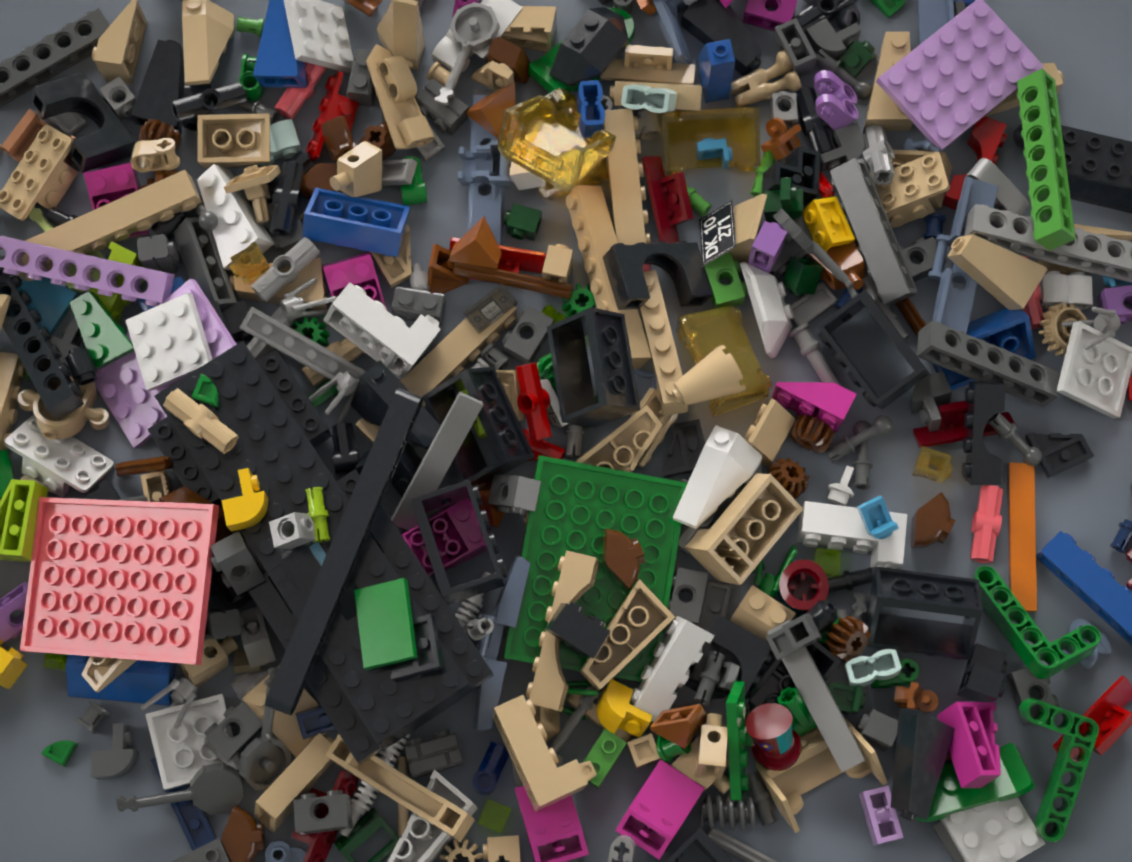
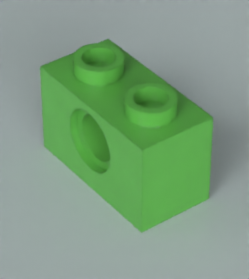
M731 252L723 254L704 265L713 292L711 300L715 312L743 305L745 296L748 295L744 281L740 282L738 276L740 273L739 263L737 259L733 260ZM727 278L731 281V284L723 285L719 280Z
M604 729L584 762L591 761L597 774L587 783L597 789L600 788L627 745V742L607 729Z

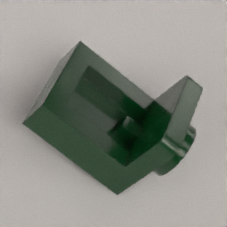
M855 40L839 59L841 61L840 65L853 77L857 78L869 62L878 57L874 53L875 47L866 40L864 42Z
M831 681L828 683V689L840 711L856 714L859 708L863 709L866 694L862 693V686L857 685L855 687Z

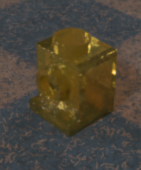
M256 242L251 243V246L230 257L233 263L229 265L236 279L241 277L245 284L264 274L270 268Z
M923 446L918 453L912 475L942 483L945 478L949 479L952 473L953 464H950L952 456ZM929 465H935L937 471L929 469Z

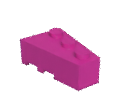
M955 702L937 715L939 721L955 728L949 752L961 788H982L1001 776L999 745L995 744V732L998 731L997 723H994L993 718L996 702Z

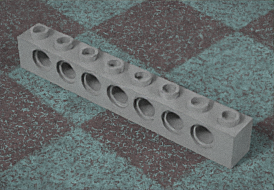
M977 204L973 206L966 216L964 236L974 234L1018 255L1132 283V243L1128 240H1118L1107 237L1104 234H1094L1080 228H1074L1075 240L1049 251L1035 241L1033 237L1034 222L1031 216L1026 217L1014 214L1011 211H1002L990 208L987 205Z

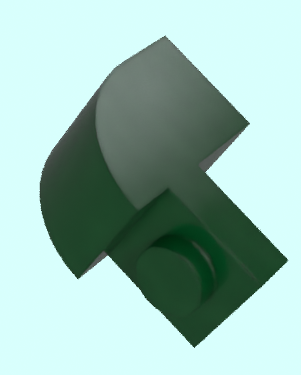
M791 177L781 178V190L764 191V194L767 195L764 206L766 222L778 223L773 216L781 208L792 220L802 216L804 190L793 187Z

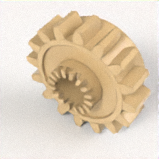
M1060 303L1049 307L1047 312L1042 313L1045 320L1039 321V324L1043 326V330L1039 331V334L1045 337L1042 340V344H1049L1047 351L1055 350V356L1063 355V358H1065L1072 327H1063L1062 323L1087 320V317L1081 312V309L1074 308V304L1066 305V303Z

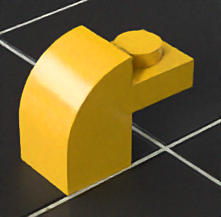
M249 468L238 470L243 496L222 500L226 526L231 532L256 525L262 520L268 509V496L264 491L256 493V491L260 490L257 475H253Z
M611 679L600 694L596 706L597 717L601 724L613 734L620 728L640 738L650 724L652 715L630 705L633 689Z

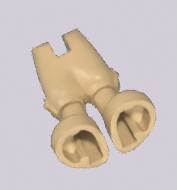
M783 50L777 53L776 63L769 69H754L753 72L732 82L730 92L731 94L741 93L734 100L737 107H742L762 100H770L772 94L778 91L788 90L797 92L802 86L797 73L792 71L791 61L787 52ZM784 76L776 82L766 83L772 78Z

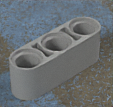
M981 158L966 175L967 177L998 186L993 209L1011 211L1014 214L1023 215L1029 208L1028 200L992 161Z

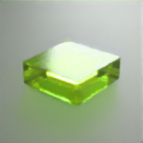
M816 548L814 562L824 570L826 575H840L841 550Z
M487 799L477 824L502 834L512 809Z

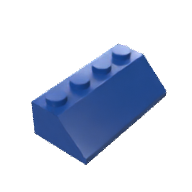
M315 187L304 213L302 238L306 237L315 242L321 241L340 247L345 246L361 251L380 253L385 256L398 257L405 236L410 206L365 197L355 198L345 193Z
M1004 308L968 323L966 334L1004 348L1019 356L1026 357L1029 360L1036 358L1029 315L1022 309L1008 310ZM932 363L936 373L944 371L951 391L965 386L969 382L976 381Z
M67 656L66 677L68 696L76 698L144 704L170 685L175 679L177 663L137 660L98 693L81 675L90 656ZM172 691L156 701L154 705L170 706Z

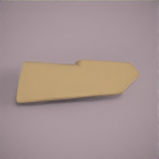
M376 44L369 54L366 63L395 148L411 149L429 144L435 137L426 117L422 115L416 102L417 85L405 58L401 55L392 56L390 50Z

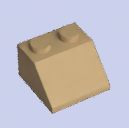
M752 585L730 621L767 641L766 636L769 635L767 633L769 630L790 619L792 620L796 613Z

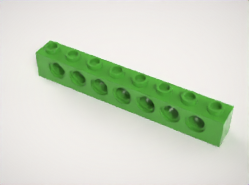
M1040 69L1017 81V98L1020 103L1019 117L1023 128L1021 135L1025 145L1023 154L1027 162L1026 176L1029 180L1030 188L1028 195L1032 205L1030 214L1034 222L1033 237L1038 244H1041L1050 251L1075 240L1076 237L1056 82L1045 70Z

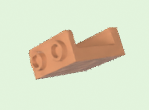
M29 109L1 145L7 156L20 163L25 152L37 137L38 132L44 125L49 124L41 120L37 113ZM73 135L70 136L73 140L77 139ZM69 153L63 161L66 164H69L72 160Z

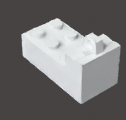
M350 282L332 303L323 320L377 362L380 360L400 380L407 375L441 330L438 327L440 323L429 314L426 317L421 314L410 328L407 327L403 319L390 314L382 303L372 300L361 287L354 286Z
M804 502L803 510L799 514L796 542H803L802 545L806 547H817L818 544L826 545L828 549L836 551L850 548L853 549L854 553L867 554L868 551H871L870 567L873 571H875L876 566L899 569L903 565L907 514L889 512L892 521L897 523L899 529L893 531V534L885 539H875L867 533L858 508Z

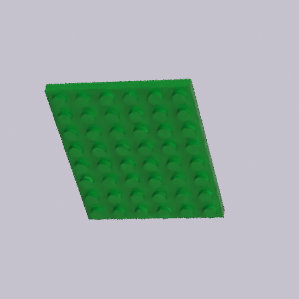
M539 455L534 480L541 481L535 511L528 512L521 557L530 562L516 628L508 626L503 655L505 659L534 663L535 658L540 657L542 647H539L541 633L543 631L546 632L545 628L548 625V622L545 621L548 607L553 605L554 596H552V588L554 582L559 581L561 572L558 571V565L561 556L565 557L566 550L596 557L600 561L594 586L587 590L576 601V604L584 609V615L589 617L595 616L606 624L604 626L605 629L632 589L633 585L628 590L624 588L603 566V536L606 528L620 531L631 540L637 538L644 552L646 562L640 564L636 581L640 579L668 609L682 523L674 521L673 516L688 484L686 482ZM664 629L613 678L642 682L641 674L644 668L653 662L655 658L653 652L657 644L663 641ZM560 640L559 657L561 668L580 672L588 658L580 657L562 645Z

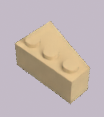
M521 6L523 7L500 37L522 49L547 53L553 48L557 30L556 7Z

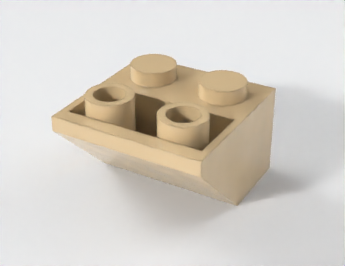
M772 398L768 405L763 403L754 422L756 426L751 425L745 435V440L762 455L761 463L768 467L772 465L796 420Z

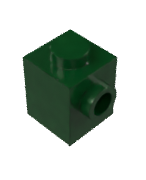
M514 203L512 210H507L504 224L507 225V234L518 240H524L525 238L535 241L542 221V211Z
M791 256L782 282L790 289V293L794 295H814L823 267L811 259Z

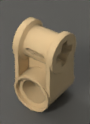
M171 138L138 141L134 145L132 153V168L144 173L177 168L181 162L174 150L176 147L175 141Z

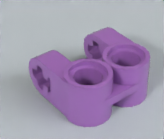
M828 70L818 72L814 77L815 90L820 94L815 101L817 115L828 123L833 130L848 126L859 118L858 111L854 106L857 103V96L854 90L833 72Z

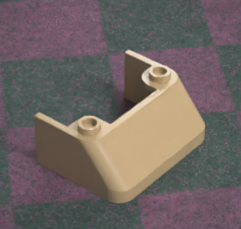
M844 718L866 758L865 761L844 772L849 777L857 779L864 778L872 772L882 785L887 784L888 782L876 751L854 726ZM818 727L800 737L802 744L801 753L797 762L792 767L783 771H773L763 767L756 761V768L779 812L795 833L799 832L800 829L794 815L804 805L800 795L843 773Z

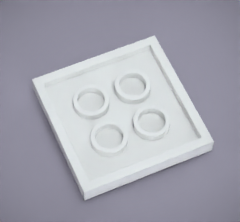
M284 0L295 60L351 73L354 60L343 7L321 0Z
M191 293L181 295L125 320L146 390L152 391L181 379L212 360L196 303Z
M1080 321L1075 322L1072 326L1056 392L1113 419L1120 418L1132 370V347L1109 337L1089 350H1085V345L1104 333Z
M222 694L193 701L177 729L174 728V724L184 704L145 714L164 791L190 784V780L193 779L196 772L203 765L222 763L203 743L206 737L204 732L214 722L219 725L225 719L223 714L226 712V706ZM231 726L225 728V733L229 737H233ZM238 754L227 763V765L232 766L237 771H239Z
M1018 797L957 812L941 819L965 862H1016L1045 845L1044 840L1038 834L1035 825Z

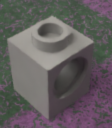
M120 76L100 88L103 97L120 120L131 116L136 99ZM125 98L124 101L117 102L118 99Z
M779 91L771 96V119L776 117L782 119L787 129L793 127L798 121L796 93ZM779 107H786L789 111L783 112L779 110Z
M293 512L269 522L274 548L293 549L316 540L314 523L309 514Z

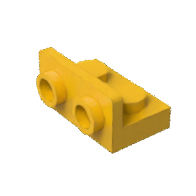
M837 197L813 200L803 210L802 215L813 241L818 243L825 252L831 247L850 244L855 240Z

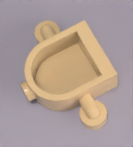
M93 382L79 386L83 392L80 397L84 405L61 420H58L48 412L38 392L26 389L21 391L17 397L19 407L22 410H33L38 429L41 431L42 436L49 440L65 439L76 435L82 430L86 421H89L90 426L96 430H102L110 423L109 414L105 409L93 408L98 397L96 385Z

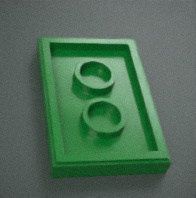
M401 578L354 590L363 668L370 670L416 659L417 651L407 579Z

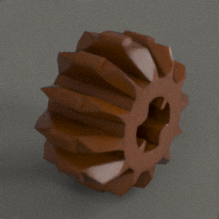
M149 119L139 132L138 138L140 141L171 138L175 141V151L180 145L181 136L179 131L166 122H161L159 119Z
M799 415L790 433L794 443L815 453L825 452L829 448L834 435L830 425L810 415Z
M789 457L785 460L782 458L776 460L766 473L771 474L794 499L805 492L810 477L805 474L806 468L800 467L798 461L792 462Z
M849 615L846 618L840 617L837 624H832L833 629L827 632L829 638L825 643L829 646V651L834 656L848 662L858 657L860 653H864L865 646L869 645L867 640L871 634L868 632V626L861 620Z

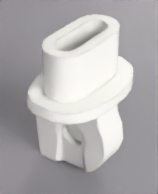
M846 466L840 483L829 484L828 489L830 493L827 498L828 501L840 506H846L849 498L854 496L853 491L847 487L854 470L853 467Z

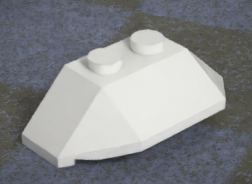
M742 262L740 266L765 352L772 359L777 356L792 328L790 319L794 318L790 305H786L784 296H787L784 283H779L775 276L746 262Z

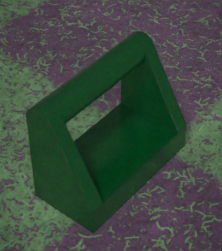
M373 807L357 821L349 837L341 835L334 841V844L348 862H357L351 853L380 827H383L393 839L367 861L383 862L392 854L399 837Z

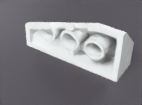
M715 425L695 465L674 513L673 520L697 529L717 510V507L725 499H730L735 494L737 488L752 479L762 460V455L740 434Z

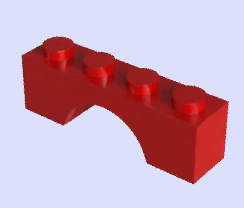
M984 116L974 125L967 144L975 152L977 161L981 158H986L996 164L999 155L995 152L997 147H1003L1007 134L1004 133L1007 124ZM967 174L953 176L942 205L954 210L957 209L964 178Z

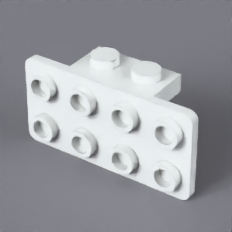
M34 415L5 439V446L23 457L21 473L45 484L49 492L61 498L68 493L69 485L82 493H87L114 465L111 459L73 436L55 440L43 437L37 427Z

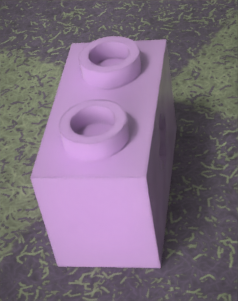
M889 786L860 793L859 798L873 846L904 838L896 810L891 808Z

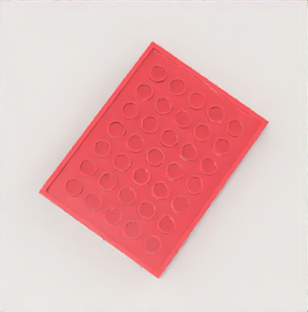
M39 497L20 651L201 665L213 566L210 558L214 556L211 545L215 544L219 505Z

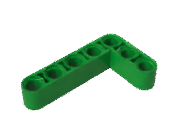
M985 565L977 568L973 579H979L982 607L1036 678H1050L1093 654L1101 640V633L1096 627L1092 625L1081 626L1050 643L996 570ZM994 599L1000 600L1003 604L996 602ZM1010 620H1014V621H1016L1018 624H1014V623H1012ZM1082 639H1086V640H1088L1090 643H1086V642L1083 641ZM1025 640L1031 641L1033 645L1026 643ZM1061 650H1066L1069 654H1065ZM1040 661H1045L1049 666L1043 665Z
M1027 698L1019 706V713L1024 720L1064 734L1034 822L1037 832L1042 838L1049 842H1057L1065 834L1099 728L1098 724L1091 718L1034 698ZM1037 704L1039 712L1035 717H1031L1029 713L1030 708ZM1061 713L1063 722L1056 726L1054 718L1057 714ZM1086 722L1087 731L1080 735L1079 726ZM1074 747H1077L1079 755L1072 760L1070 752ZM1069 772L1071 776L1070 781L1063 785L1062 776ZM1058 797H1061V807L1058 809H1054V800ZM1053 822V831L1050 834H1045V826Z

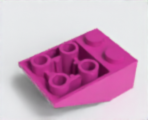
M131 162L83 173L93 210L136 192L141 188L138 173L132 168ZM149 230L136 231L129 234L130 236L127 239L148 235Z
M369 251L323 264L332 297H338L350 282L354 286L361 287L372 300L379 301L386 307Z
M777 382L771 398L776 400L785 410L789 408L795 411L798 417L799 415H810L811 417L823 420L825 424L830 425L831 429L837 433L857 394L836 383Z
M468 498L428 519L445 570L466 562L487 550L472 504ZM418 525L403 533L402 537L428 576L431 577L435 573Z
M660 759L615 831L621 835L631 837L636 845L660 860L705 787Z
M524 786L514 788L534 862H565L589 855L572 795L535 812Z

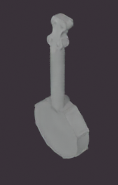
M473 2L456 11L450 28L458 46L462 48L445 87L441 88V94L435 97L436 103L444 106L449 105L448 99L454 96L453 90L471 50L478 51L486 48L496 38L500 25L490 6Z

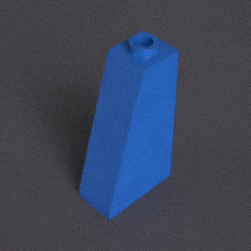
M269 0L253 76L262 87L306 88L305 62L295 60L284 0Z
M727 39L706 43L696 58L705 103L729 99L735 66L731 41Z

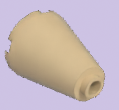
M724 345L715 348L674 383L675 389L672 390V394L678 404L683 403L684 406H689L745 390L746 386H741L739 382L743 379L741 371L731 353L725 355L722 351L726 348Z

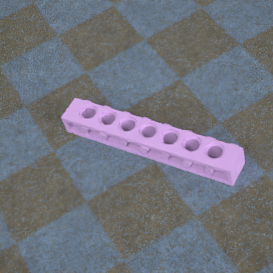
M0 236V250L4 248L6 252L5 258L3 260L0 259V267L4 268V273L18 275L19 271L27 273V278L42 281V277L51 278L50 283L65 286L66 282L74 283L75 289L89 291V288L92 287L98 289V294L113 296L114 292L122 294L121 299L136 302L137 298L146 300V305L155 307L164 303V300L171 295L175 274ZM27 253L29 256V263L25 266L22 262V258L24 254ZM49 258L53 262V267L50 271L46 268V261ZM74 263L77 272L74 276H71L69 268ZM96 269L100 271V279L97 282L93 279V272ZM119 274H122L124 277V284L121 287L116 283V278ZM145 279L148 283V289L143 293L140 289V283Z

